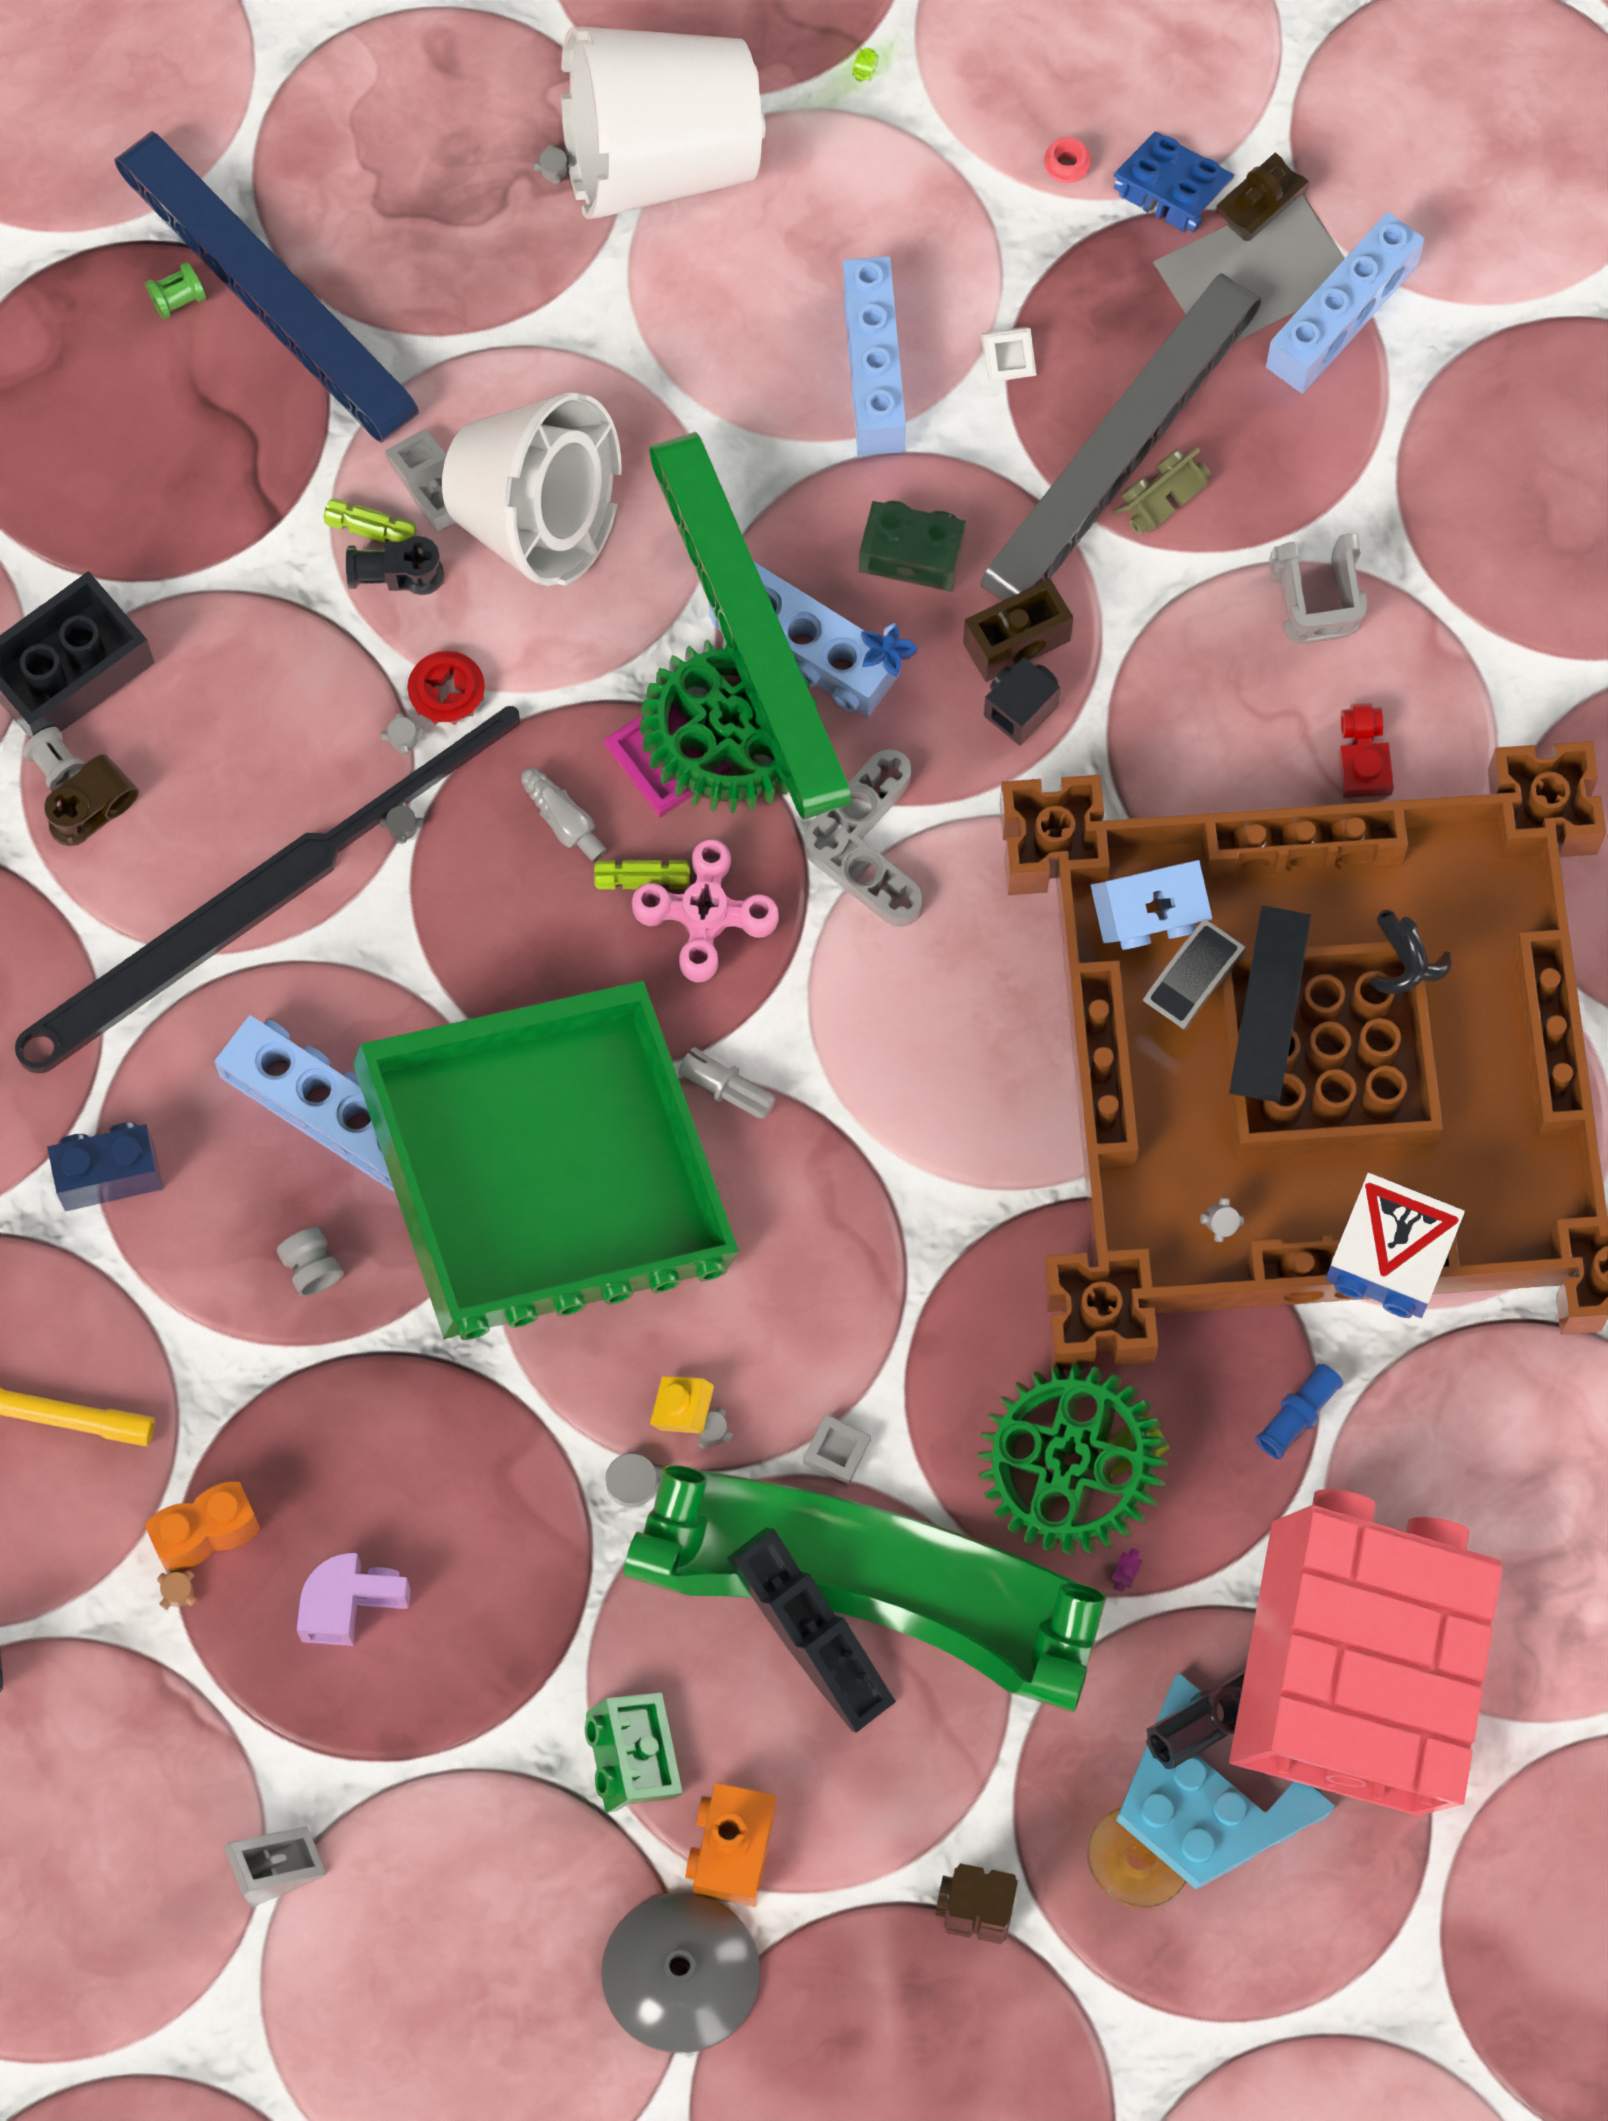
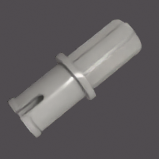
M695 1047L690 1050V1054L687 1053L678 1071L679 1076L685 1077L715 1094L714 1099L720 1103L725 1099L757 1118H766L776 1100L772 1093L740 1076L738 1067L732 1066L728 1068L701 1053Z

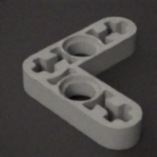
M886 749L873 755L848 782L851 799L859 797L867 800L871 804V812L866 817L857 819L848 816L844 811V807L817 815L805 830L804 850L807 858L815 866L881 919L892 926L904 927L915 922L921 914L923 898L921 889L911 878L862 840L910 786L911 764L909 759L898 750ZM894 766L897 767L899 780L896 781L891 777L886 779L880 786L878 796L873 789L881 780L880 768L883 767L889 771ZM833 817H836L842 828L835 835V849L828 846L823 847L821 850L817 849V836L819 835L824 839L828 838L836 829V820L833 819ZM860 861L869 862L876 868L877 875L870 882L859 883L853 880L849 874L851 866ZM886 878L890 879L887 884V890L895 897L901 898L905 894L909 895V909L903 906L898 907L896 910L891 908L892 898L881 888ZM879 891L878 896H874V895H873V894H875L876 892Z

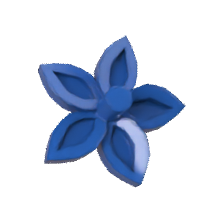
M896 623L886 626L882 636L874 632L861 631L863 642L871 648L865 654L862 667L875 666L883 661L885 670L897 677L902 663L901 660L909 659L917 653L918 648L911 641L899 639V629Z

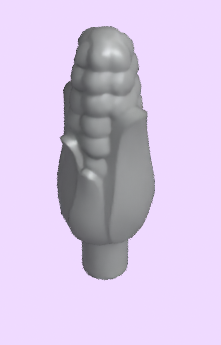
M536 768L524 770L521 775V783L524 785L525 791L529 793L530 798L534 800L535 805L540 808L538 815L549 824L557 839L568 848L579 846L593 863L601 859L606 854L607 849L593 834L596 827L592 817L575 804L566 789L560 790L557 785H554L551 780L547 779L544 773H540Z

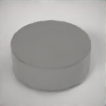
M634 1453L621 1455L613 1460L607 1469L605 1477L607 1491L610 1497L619 1505L630 1508L639 1507L647 1503L655 1494L657 1488L656 1471L653 1464L644 1456Z

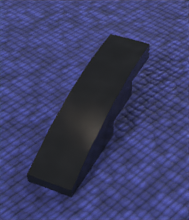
M1261 906L1229 1094L1280 1102L1311 914Z
M766 1527L727 1557L753 1600L785 1646L852 1732L857 1733L896 1702L843 1617L835 1616L811 1575L800 1571L775 1529Z

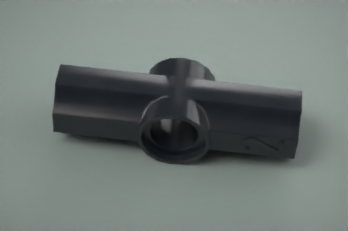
M1245 1670L1211 1690L1197 1693L1187 1705L1146 1729V1744L1153 1758L1162 1763L1165 1769H1173L1224 1737L1234 1734ZM1218 1702L1222 1706L1224 1712L1222 1722L1218 1718L1217 1714Z

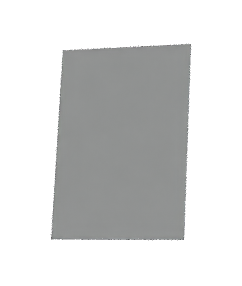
M1301 194L1250 241H1244L1226 225L1153 261V264L1185 314L1188 313L1220 273L1225 274L1261 297L1262 301L1256 315L1236 340L1237 342L1297 312L1344 258Z

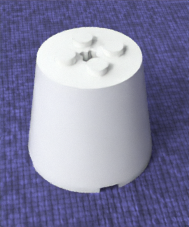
M584 26L568 29L563 44L561 61L562 71L570 72V93L561 94L563 134L567 158L573 157L574 166L568 167L576 200L585 199L587 203L582 205V215L586 219L601 218L751 182L756 178L761 159L762 139L765 138L766 127L760 104L758 71L754 65L750 50L743 39Z

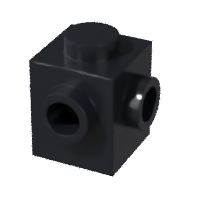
M1025 657L1013 668L1009 666L1004 667L993 679L990 685L991 691L985 696L984 717L1020 746L1058 707L1061 687L1058 685L1057 678L1045 666L1040 664L1035 666Z

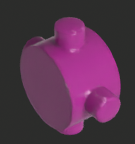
M1131 1548L1129 1554L1123 1552L1111 1580L1116 1582L1113 1587L1115 1590L1123 1592L1125 1586L1131 1588L1143 1561L1138 1558L1139 1550Z

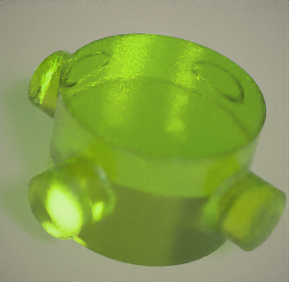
M870 48L859 50L852 70V76H855L857 81L872 80L879 60V55L876 54L875 50Z

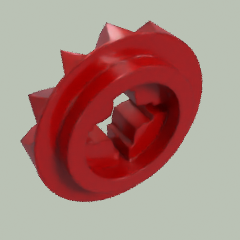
M439 651L424 657L415 665L408 679L407 690L409 700L418 716L423 715L430 719L434 725L439 722H450L456 725L460 719L468 715L473 717L480 702L484 701L485 681L479 666L468 656L455 651ZM452 673L455 690L459 692L458 694L450 693L447 699L440 703L439 690L433 687L436 685L444 686Z

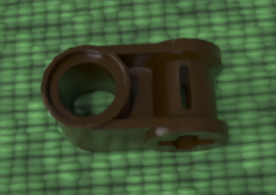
M106 754L96 756L86 763L77 774L47 796L44 809L49 823V831L54 840L62 845H79L110 820L127 811L138 798L140 790Z

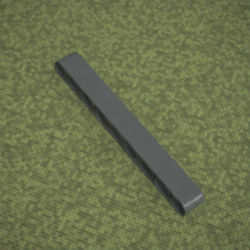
M1223 273L1216 276L997 554L981 580L980 585L982 588L1003 601L1048 578H1052L1253 320L1260 307L1261 297Z

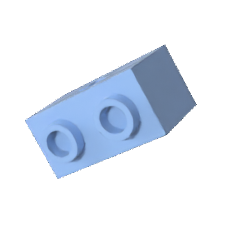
M1199 860L1090 885L1103 943L1120 941L1122 950L1151 944L1150 934L1167 930L1169 939L1190 935L1197 928L1196 923L1202 922L1204 919H1212ZM1157 900L1159 910L1147 913L1145 904Z

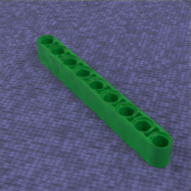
M692 432L651 445L649 447V455L655 476L799 816L805 820L850 805L851 795L845 774L699 434Z

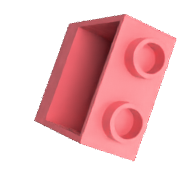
M1318 1490L1314 1492L1311 1506L1274 1520L1271 1524L1229 1764L1416 1816L1464 1805L1473 1753L1471 1745L1475 1741L1483 1691L1481 1684L1485 1679L1493 1627H1491V1622L1495 1617L1503 1568L1501 1567V1560L1468 1551L1470 1531L1465 1526L1456 1522L1432 1517H1414L1408 1520L1406 1532L1373 1523L1376 1502L1366 1496L1343 1490Z

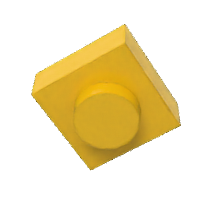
M662 1376L650 1424L660 1431L703 1434L714 1385L701 1378Z

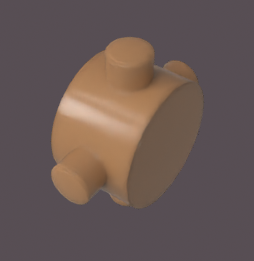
M188 1569L184 1573L173 1572L168 1575L161 1573L157 1578V1582L161 1584L160 1591L163 1596L159 1605L165 1610H168L170 1606L182 1607L186 1604L193 1606L197 1598L193 1596L194 1591L190 1581L195 1575Z

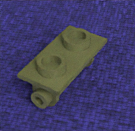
M1199 447L1183 454L1179 449L1168 454L1156 465L1160 473L1148 483L1143 477L1128 487L1121 494L1125 502L1116 508L1113 513L1118 515L1128 511L1132 516L1128 521L1129 525L1138 535L1143 534L1145 531L1148 533L1154 531L1158 525L1176 511L1165 496L1170 493L1177 504L1182 506L1207 486V479L1211 477L1209 469L1202 462L1195 464L1192 460L1201 451Z

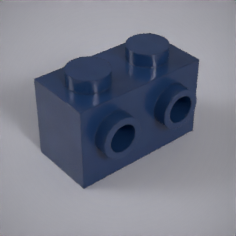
M132 1122L121 1123L109 1128L108 1133L88 1137L86 1134H73L60 1139L59 1144L47 1146L56 1194L65 1212L163 1189L154 1142L146 1124L138 1126Z

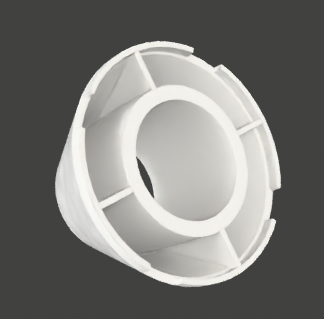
M578 393L560 394L468 423L453 439L444 462L442 494L448 514L457 524L531 581L545 586L555 584L568 585L574 582L591 567L600 554L616 515L618 503H612L610 500L613 474L621 475V452L614 423L605 407L591 396Z

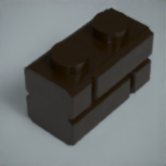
M960 1863L955 1868L953 1877L942 1876L935 1916L945 1918L944 1927L949 1934L970 1938L975 1933L978 1940L1002 1944L1007 1938L1018 1880H1016L1015 1874L991 1870L989 1874H985L984 1868Z

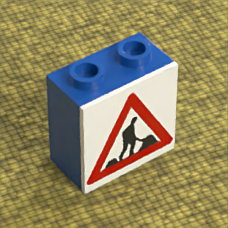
M1368 1173L1330 1265L1326 1281L1334 1283V1288L1348 1297L1362 1299L1363 1296L1379 1301L1383 1303L1382 1307L1386 1311L1398 1317L1411 1318L1414 1315L1422 1319L1465 1211Z

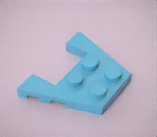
M1178 1673L1168 1689L1155 1723L1187 1705L1191 1698L1201 1691ZM1146 1745L1116 1821L1197 1890L1252 1860L1255 1855L1294 1837L1302 1829L1313 1823L1317 1824L1325 1820L1331 1814L1335 1805L1314 1787L1293 1782L1267 1812H1264L1197 1754L1173 1769H1165L1162 1763L1153 1758Z

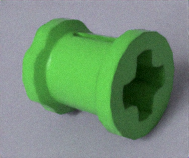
M188 262L181 264L179 271L157 282L151 279L144 282L148 295L163 320L171 317V311L193 300L199 303L206 300L202 285Z

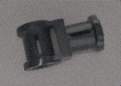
M416 536L408 538L404 542H385L384 550H357L355 545L348 546L346 550V575L349 589H357L359 584L387 583L389 591L409 590L417 595H427L438 590L444 580L445 575L443 565L440 562L438 547L427 537ZM418 548H421L423 553L419 554ZM419 563H423L421 569H418ZM419 578H422L423 584L419 583Z

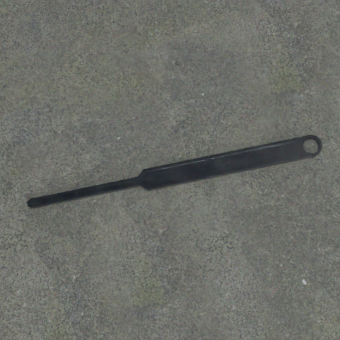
M514 706L503 708L326 834L306 832L24 1030L18 1036L15 1043V1053L22 1067L32 1073H45L52 1070L334 871L338 852L380 824V819L386 818L392 808L398 806L400 802L408 804L516 728L520 723L518 709ZM35 1037H46L54 1044L52 1055L40 1063L26 1060L23 1056V1049L26 1043Z

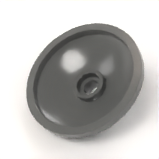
M693 1893L660 1895L632 1909L612 1932L602 1959L601 1976L603 1992L616 2021L638 2042L667 2053L683 2054L702 2051L721 2043L731 2036L749 2015L755 2003L760 1983L758 1952L745 1924L723 1904L706 1896ZM677 1958L686 1959L690 1963L688 1973L683 1976H676L670 1971V1964Z

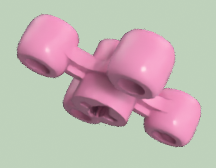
M714 838L705 839L694 848L692 863L697 880L684 894H672L659 884L646 883L640 886L632 897L633 914L643 925L658 926L665 920H676L685 925L690 937L679 955L680 970L687 979L696 983L705 982L716 973L718 953L713 946V941L726 927L736 926L743 928L750 936L762 938L770 935L776 929L779 921L778 907L766 895H752L744 901H736L726 896L721 888V882L729 873L731 854L726 844ZM708 858L718 859V861L714 863H709L705 860ZM705 901H710L712 908L709 909L708 915H705V920H701L699 913L702 910V906H705ZM648 902L658 903L657 906L651 908L645 906ZM756 913L766 915L762 919H756L752 916ZM695 958H703L706 960L704 963L695 964L692 962V960Z

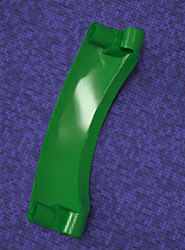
M682 1465L663 1467L654 1508L647 1516L644 1533L636 1532L631 1541L624 1565V1577L689 1596L752 1598L727 1557L766 1527L772 1528L777 1532L800 1571L811 1575L832 1611L894 1629L935 1646L977 1669L1009 1693L1075 1712L1083 1690L1090 1654L1094 1646L1106 1600L1105 1595L1097 1589L1079 1584L1031 1561L968 1536L871 1505L766 1481L700 1471Z

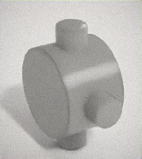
M554 145L546 147V150L539 157V162H533L534 172L540 171L541 175L546 180L551 181L552 184L560 183L561 179L566 176L568 167L574 166L573 157L567 158L566 154Z
M403 713L396 714L395 719L389 723L387 731L381 732L382 741H389L390 745L395 750H398L401 755L409 754V750L416 745L417 738L424 736L423 728H416L414 722L406 718Z
M1221 1197L1218 1203L1209 1206L1205 1214L1202 1213L1200 1216L1201 1224H1205L1209 1230L1215 1233L1214 1240L1217 1242H1224L1225 1237L1233 1235L1239 1226L1244 1224V1217L1239 1216L1237 1211L1229 1206L1230 1199L1226 1197Z
M717 1408L716 1412H708L703 1434L697 1433L699 1438L698 1447L706 1450L708 1446H716L723 1441L729 1443L732 1440L733 1434L727 1431V1422L724 1418L727 1412L725 1410Z

